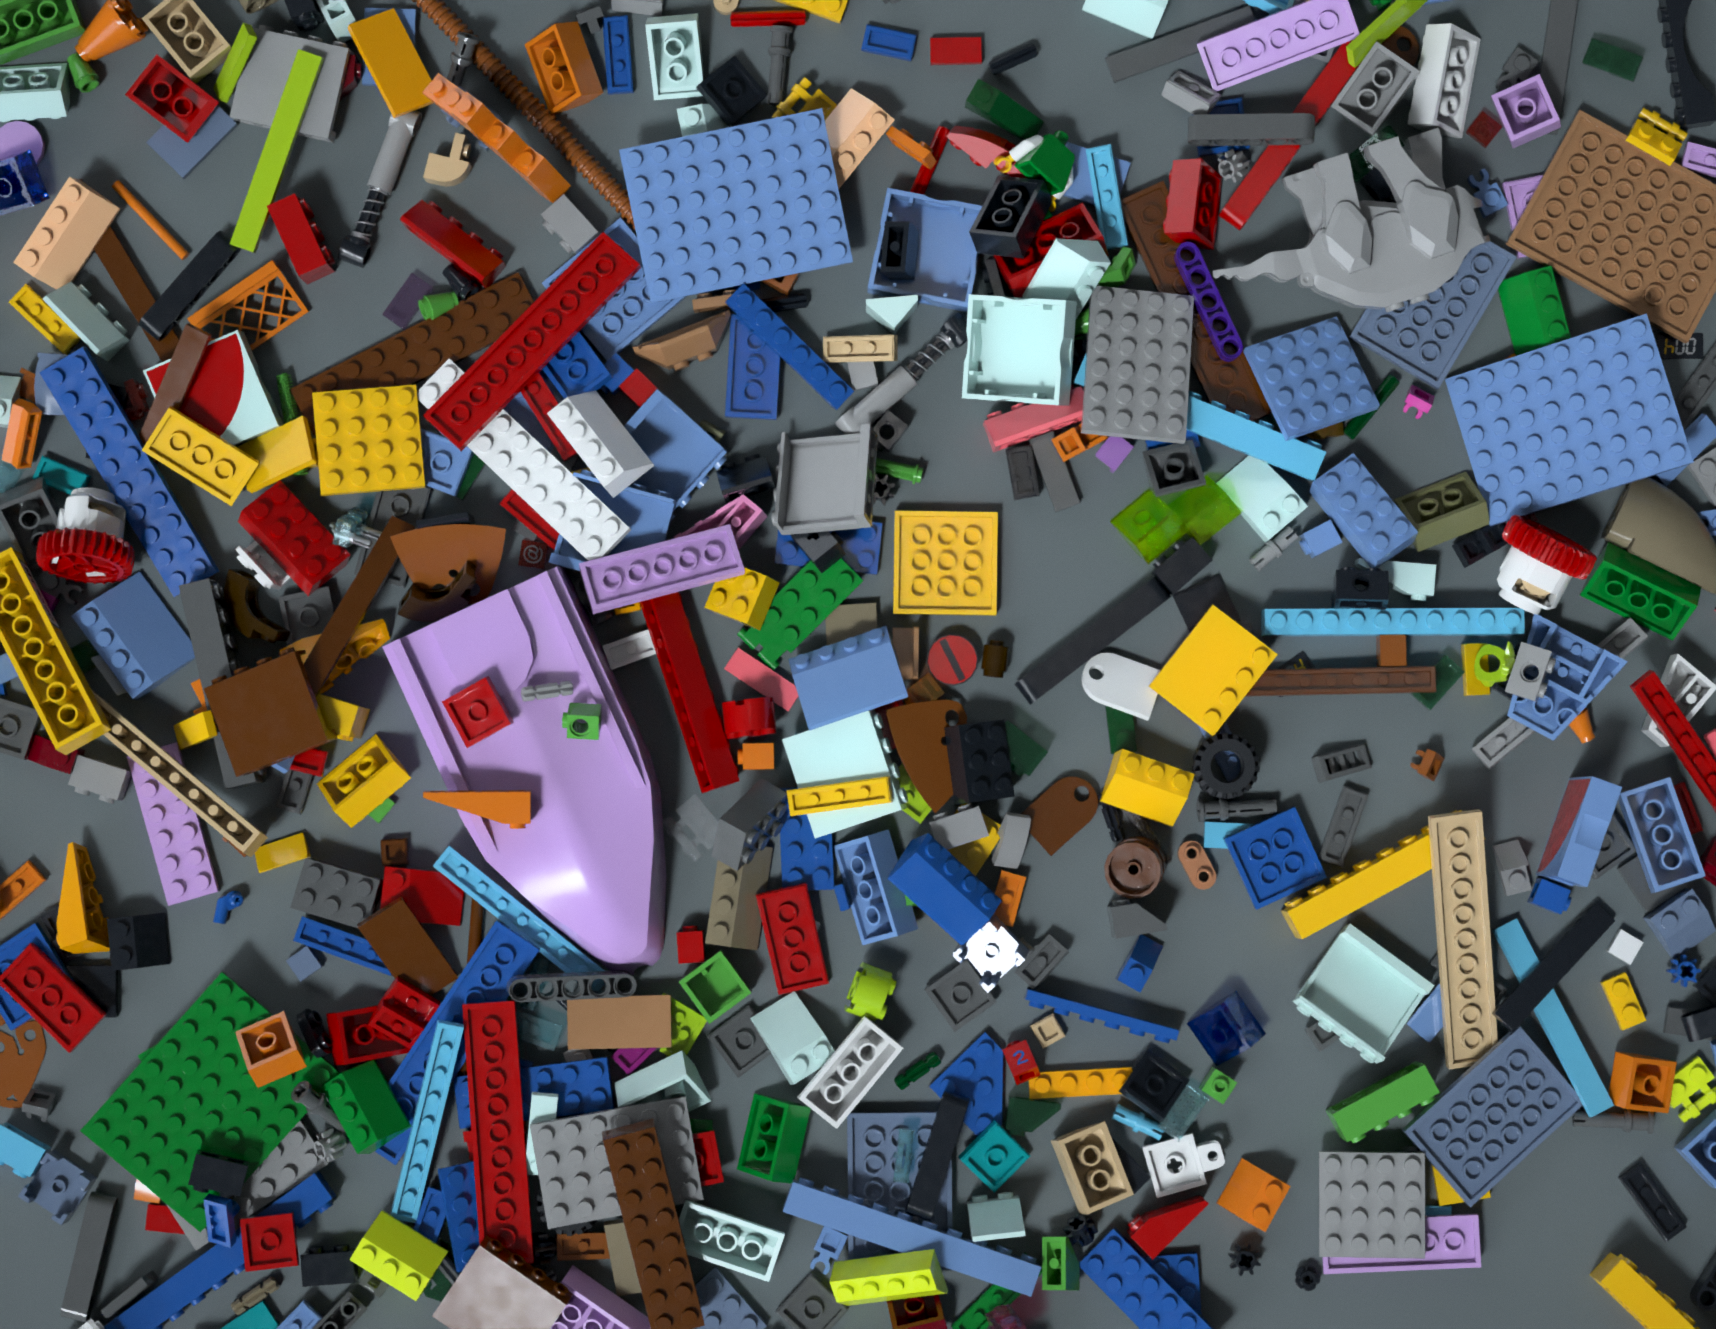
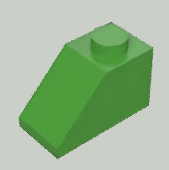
M1042 1237V1290L1079 1291V1262L1068 1237Z

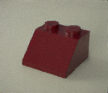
M939 1295L887 1301L893 1329H947Z

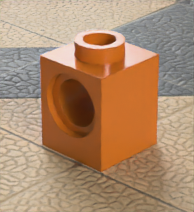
M743 743V749H738V765H743V770L775 769L774 743Z

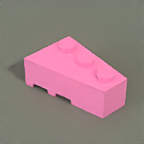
M743 494L718 509L716 513L705 520L695 523V526L687 531L677 534L674 538L730 524L739 550L767 518V515Z

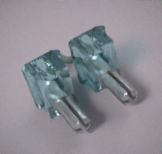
M357 506L349 510L347 515L337 519L336 523H330L334 533L333 544L346 548L351 544H357L370 549L373 543L372 540L361 536H368L378 540L382 532L366 526L368 511Z

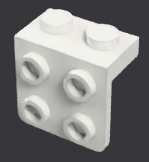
M256 541L247 548L238 546L235 549L239 553L237 559L246 568L254 569L257 572L254 577L262 586L268 589L272 587L280 590L291 580L287 573Z

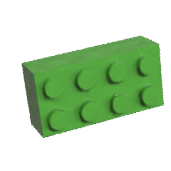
M1 0L0 65L82 35L86 27L76 0Z
M1415 1061L1327 1108L1325 1111L1339 1137L1346 1142L1352 1141V1143H1356L1366 1137L1365 1133L1373 1128L1375 1131H1378L1390 1124L1388 1120L1395 1116L1403 1118L1413 1112L1412 1107L1418 1104L1425 1106L1436 1099L1434 1096L1440 1092L1425 1064Z

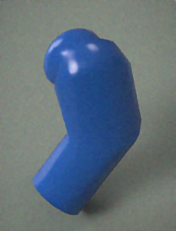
M230 891L217 900L213 922L226 924L228 911L243 904L244 898L240 892Z

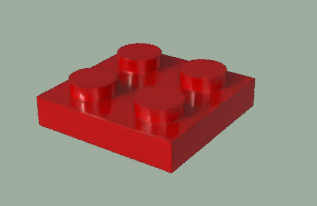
M489 676L442 701L467 748L514 723Z
M294 1212L240 1219L245 1272L299 1265Z

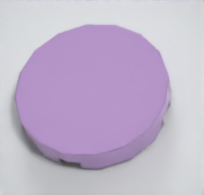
M13 121L0 128V165L10 172L16 173L27 172V170L39 165L45 151L44 140L40 132L34 126L22 121Z

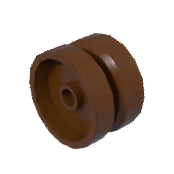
M1142 836L1129 837L1122 840L1107 856L1104 865L1105 878L1110 888L1118 895L1129 899L1144 897L1150 894L1163 879L1166 870L1165 856L1161 848L1153 840Z

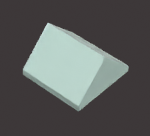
M918 295L866 299V313L891 334L895 335L917 309Z

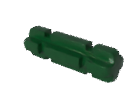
M931 1052L926 1056L925 1060L921 1059L908 1068L905 1074L901 1073L898 1075L894 1082L900 1090H904L910 1085V1082L914 1083L927 1074L930 1068L933 1067L934 1069L941 1064V1059L936 1052Z

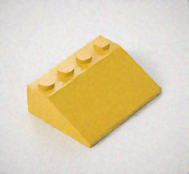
M1212 604L1149 684V687L1210 735L1214 736L1278 654Z

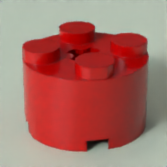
M773 697L751 698L737 702L728 701L722 703L727 739L746 736L756 737L776 733L777 726Z

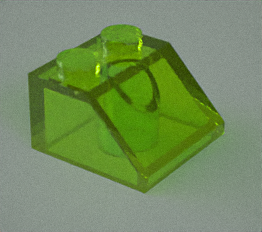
M1207 475L1205 476L1206 485L1188 489L1166 507L1189 537H1193L1199 545H1202L1241 514V511L1226 492Z
M1150 489L1146 490L1110 521L1134 552L1147 564H1150L1188 532L1177 514L1159 497H1155Z

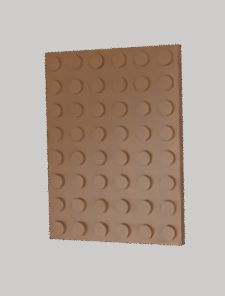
M1579 110L1515 225L1506 245L1546 267L1552 266V270L1636 317L1647 313L1652 326L1686 344L1689 342L1716 291V184L1676 162H1673L1671 166L1665 164L1627 142V135Z

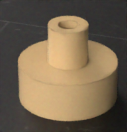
M713 0L716 11L722 15H730L739 6V0Z

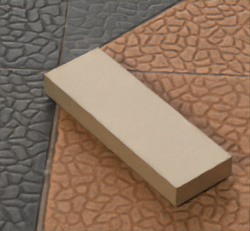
M898 335L823 337V361L825 363L898 361Z

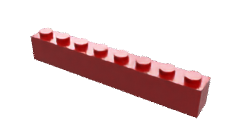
M676 592L640 602L701 792L706 793L739 782L738 768L733 761L730 743L726 739L722 728V719L717 712L714 694L710 690L706 679V670L701 664L698 646L690 630V621L684 612L681 594Z

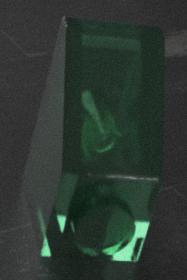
M1390 125L1375 133L1349 155L1353 178L1356 182L1375 168L1366 160L1363 149L1369 145L1398 136ZM1399 138L1401 147H1404L1405 144Z
M1007 720L1005 722L1010 763L1012 764L1011 770L1020 777L1024 774L1029 777L1048 751Z
M1008 1096L1005 1129H1009L1012 1135L1025 1136L1026 1132H1033L1060 1111L1061 1103Z

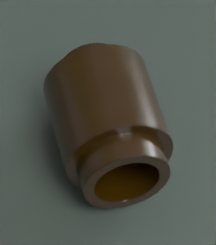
M990 640L989 645H984L981 664L983 676L1003 678L1004 672H1007L1009 647H1004L1005 642Z

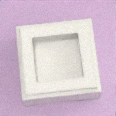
M1619 929L1607 952L1631 965L1644 942Z

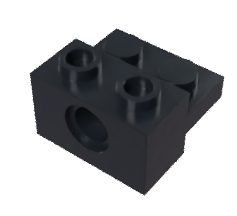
M1352 567L1336 570L1331 608L1386 610L1389 601L1388 571H1382L1379 568L1356 570ZM1362 584L1366 586V588L1364 590H1358L1355 587V585Z

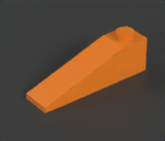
M448 790L423 792V798L502 824H510L511 829L526 828V824H531V790Z

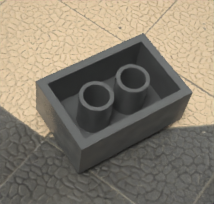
M761 778L719 819L711 856L736 871L745 863L749 864L758 850L762 851L772 836L776 837L780 833L783 826L781 818L787 809V804H785L787 792Z
M305 858L290 908L358 928V923L375 913L384 879L314 858Z

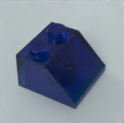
M31 149L0 159V216L35 206L50 198Z
M1237 991L1222 998L1187 1023L1216 1066L1251 1048L1266 1034Z

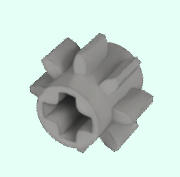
M1231 149L1225 152L1224 156L1218 158L1220 162L1218 172L1225 181L1232 178L1233 182L1236 183L1249 173L1247 170L1249 160L1243 154V151L1235 154L1234 150Z
M330 1128L316 1135L318 1140L314 1142V1150L320 1159L326 1158L329 1163L344 1156L342 1150L346 1149L347 1144L341 1132H334Z

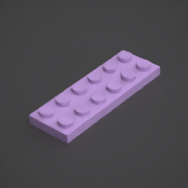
M1308 0L1197 43V47L1212 88L1217 92L1354 40L1360 32L1348 0Z
M730 524L579 563V569L593 614L745 574Z
M177 742L161 747L185 767ZM127 756L168 906L220 892L199 815Z
M1478 1214L1425 1216V1259L1322 1257L1323 1274L1480 1268L1481 1252Z

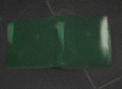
M1592 38L1582 63L1608 72L1610 75L1634 82L1643 57Z

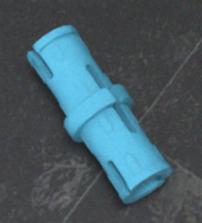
M1117 1104L1116 1112H1113L1111 1119L1132 1127V1131L1136 1133L1140 1131L1158 1141L1161 1139V1133L1164 1132L1160 1128L1162 1124L1145 1117V1114L1142 1112L1138 1114Z

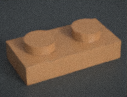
M736 290L723 291V295L714 297L712 293L697 295V299L692 300L694 313L731 309L725 301Z

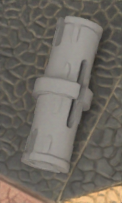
M1287 526L1272 541L1268 540L1265 542L1266 546L1249 558L1251 564H1256L1254 568L1260 572L1275 557L1279 558L1283 550L1299 539L1296 533L1291 534L1293 532L1291 527Z

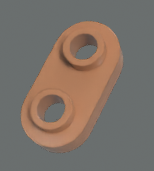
M1196 841L1182 843L1178 848L1177 855L1191 884L1198 889H1209L1216 881V872L1203 847ZM1191 848L1196 851V856L1192 859L1187 856V851ZM1201 872H1206L1208 875V879L1204 882L1199 880Z

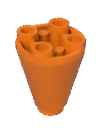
M107 0L79 38L75 49L86 62L97 60L145 38V32L149 30V27L140 17L137 18L133 13V6L129 0Z

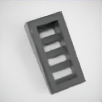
M1365 743L1312 758L1319 783L1372 768ZM1354 751L1357 752L1360 766L1356 765L1353 755ZM1344 754H1346L1350 769H1347L1343 756ZM1334 757H1336L1340 772H1337L1333 760Z

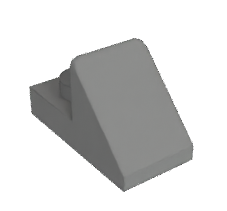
M1513 840L1493 845L1505 896L1532 890L1526 868L1529 862L1519 841Z

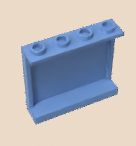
M658 388L624 425L654 464L651 469L633 483L647 487L645 492L656 494V490L671 493V499L676 500L674 510L678 505L683 508L692 498L689 493L695 487L700 489L709 480L710 477L707 476V473L713 467L718 470L727 460L724 456L727 450Z
M582 469L581 474L573 473V476L584 484L631 529L607 556L666 541L676 505V500L671 499V493L656 490V494L645 492L647 487L632 483L631 487L625 488L613 498L591 471ZM559 534L554 553L551 552L549 563L580 571L579 563L588 560Z

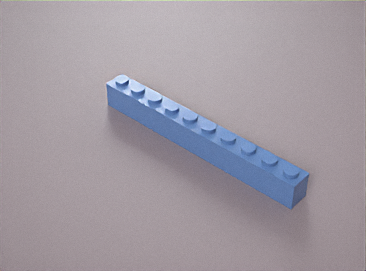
M799 1177L798 1181L792 1180L783 1206V1212L901 1253L935 1249L939 1264L942 1267L1030 1297L1032 1296L1041 1270L1040 1264L1036 1263L1037 1258L1024 1253H1022L1021 1257L1011 1254L1012 1249L997 1245L996 1249L986 1246V1240L973 1242L963 1238V1233L955 1229L948 1228L946 1232L937 1229L938 1224L924 1219L922 1223L912 1220V1215L898 1211L897 1215L887 1212L888 1207L874 1202L873 1206L864 1204V1199L849 1194L848 1198L838 1195L839 1190L829 1186H824L823 1189L814 1187V1182L806 1178Z

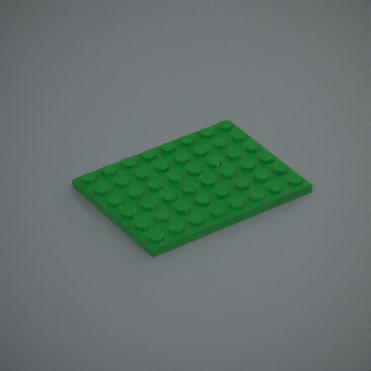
M223 971L80 1130L199 1232L207 1226L203 1199L209 1193L219 1196V1192L209 1190L208 1193L193 1190L192 1185H188L197 1150L249 1161L244 1180L245 1183L308 1112L303 1104L292 1100L291 1094L295 1086L302 1081H308L312 1089L324 1094L321 1086L341 1073L324 1057L317 1058L314 1056L307 1043L294 1033L307 1067L257 1088L247 1070L235 1032L271 1017L273 1014Z

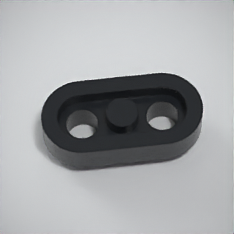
M305 1009L297 1015V1022L313 1055L317 1058H323L330 1054L332 1041L321 1025L322 1018L319 1013L311 1009Z

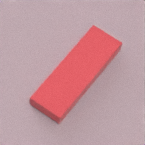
M737 648L724 668L765 697H773L774 703L788 712L799 697L794 684L740 648Z

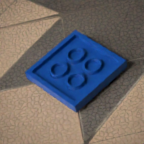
M1294 806L1223 838L1256 910L1327 878Z
M34 923L0 945V975L30 943H35L74 982L39 923ZM0 986V1014L9 1029L13 1031L33 1017Z

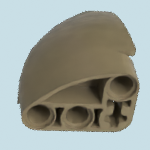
M1649 477L1626 484L1603 530L1601 538L1621 548H1627V552L1716 595V544L1696 511L1674 491Z

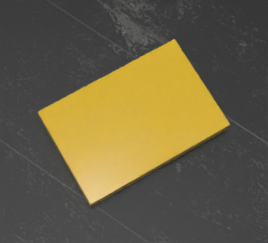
M303 415L238 446L240 450L260 462L246 483L247 491L250 493H254L317 463L308 419Z

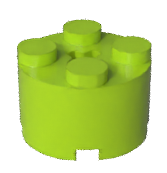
M862 962L860 967L863 968L862 973L856 972L846 998L851 1000L850 1007L845 1005L844 1011L862 1018L865 1016L875 1022L877 1018L880 1020L884 1018L887 1010V1005L884 1004L887 995H892L897 981L892 978L891 972Z

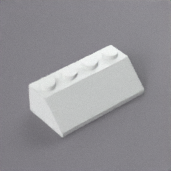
M1452 23L1426 24L1421 56L1418 62L1419 75L1413 88L1408 125L1423 132L1439 128L1441 135L1462 138L1481 41L1480 38Z
M596 390L569 396L547 413L613 498L654 466Z
M864 1016L799 1094L798 1099L837 1129L898 1056L903 1047L878 1025Z

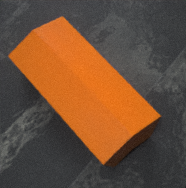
M18 398L12 404L1 460L12 464L16 469L31 468L42 415V410L34 403Z

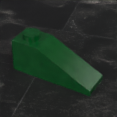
M980 79L977 80L965 102L966 109L1022 140L1037 135L1044 124V121L1000 90Z

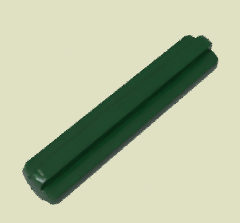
M1391 374L1386 377L1374 392L1380 404L1379 408L1400 383ZM1378 409L1354 417L1345 427L1344 435L1353 440Z

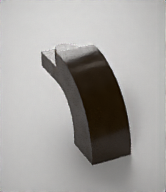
M466 561L452 582L439 589H426L413 583L399 602L398 615L414 621L434 622L462 610L469 603L471 588L477 579L475 577L476 566Z
M229 569L225 580L224 598L226 609L236 628L248 638H262L270 643L287 641L290 631L268 619L260 609L258 591L261 584L257 579L242 569Z

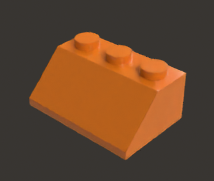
M578 21L555 23L525 44L547 108L551 111L550 115H556L587 104L604 93Z

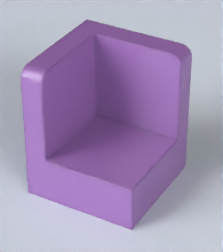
M1109 436L1095 456L1110 468V472L1114 473L1134 446L1122 437Z

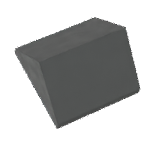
M1193 440L1185 441L1184 444L1176 443L1142 452L1149 487L1155 497L1206 485Z

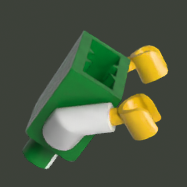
M1057 130L1054 135L1050 133L1044 136L1035 135L1023 140L1009 151L1010 155L1007 157H996L994 165H998L1001 161L1005 160L1006 165L1000 169V172L1006 173L1010 171L1012 162L1015 160L1014 166L1027 178L1045 180L1052 199L1048 210L1053 212L1056 209L1055 200L1060 199L1073 184L1075 156L1065 146L1069 139L1068 135L1063 131Z

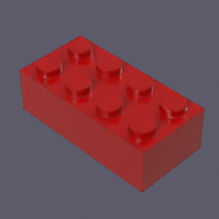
M1083 203L1043 221L1024 259L993 255L997 268L1014 297H1023V293L1055 239L1098 241L1106 255L1109 256L1104 237Z
M281 480L241 511L238 523L307 596H310L347 565L351 554Z

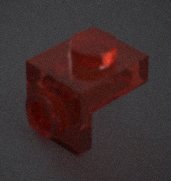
M133 378L123 382L133 405L124 411L130 421L138 420L145 416L144 412L150 410L145 399L149 397L143 383L139 384Z

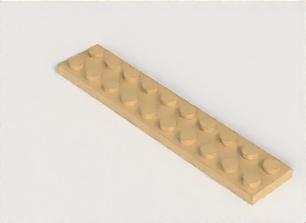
M1480 809L1428 816L1445 1061L1448 1069L1472 1066L1498 1042L1496 1017L1492 1014L1496 1007L1483 816Z

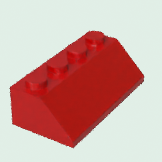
M420 200L401 216L400 221L406 229L463 272L474 278L484 288L490 287L506 267L504 261H502L504 256L493 247L490 250L481 245L483 240L473 232L469 235L461 230L463 225L452 216L449 219L440 214L443 210L432 201L427 204L425 201Z

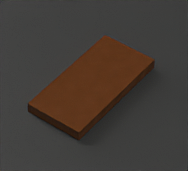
M402 896L357 924L358 929L395 979L398 976L430 996L458 979L455 970Z

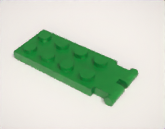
M843 558L839 559L823 573L809 561L774 596L761 630L751 627L747 631L745 628H742L737 635L752 650L760 644L763 649L758 653V656L774 671L780 665L777 660L787 650L792 653L864 579Z

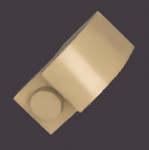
M455 133L449 157L429 153L423 176L427 183L449 187L460 184L468 177L472 166L469 162L463 160L464 158L468 159L471 144L468 143L466 135Z

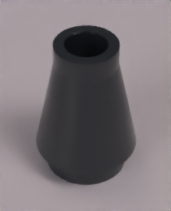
M454 264L448 265L443 270L442 274L449 282L458 299L466 301V298L478 293L479 286L477 281Z

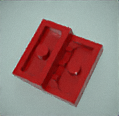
M397 976L377 1005L368 1025L411 1049L440 1006V1001Z

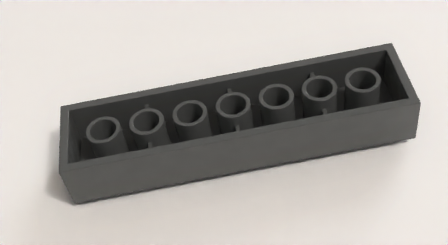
M210 578L179 585L207 711L211 710L204 688L211 686V680L225 675L227 678L235 676L234 671L243 667L241 660L237 661L235 653L238 650L237 639L235 635L231 636L229 626L233 625L228 611L225 610L224 586ZM215 721L218 734L214 737L225 789H238L265 782L264 776H267V768L249 775L236 777Z

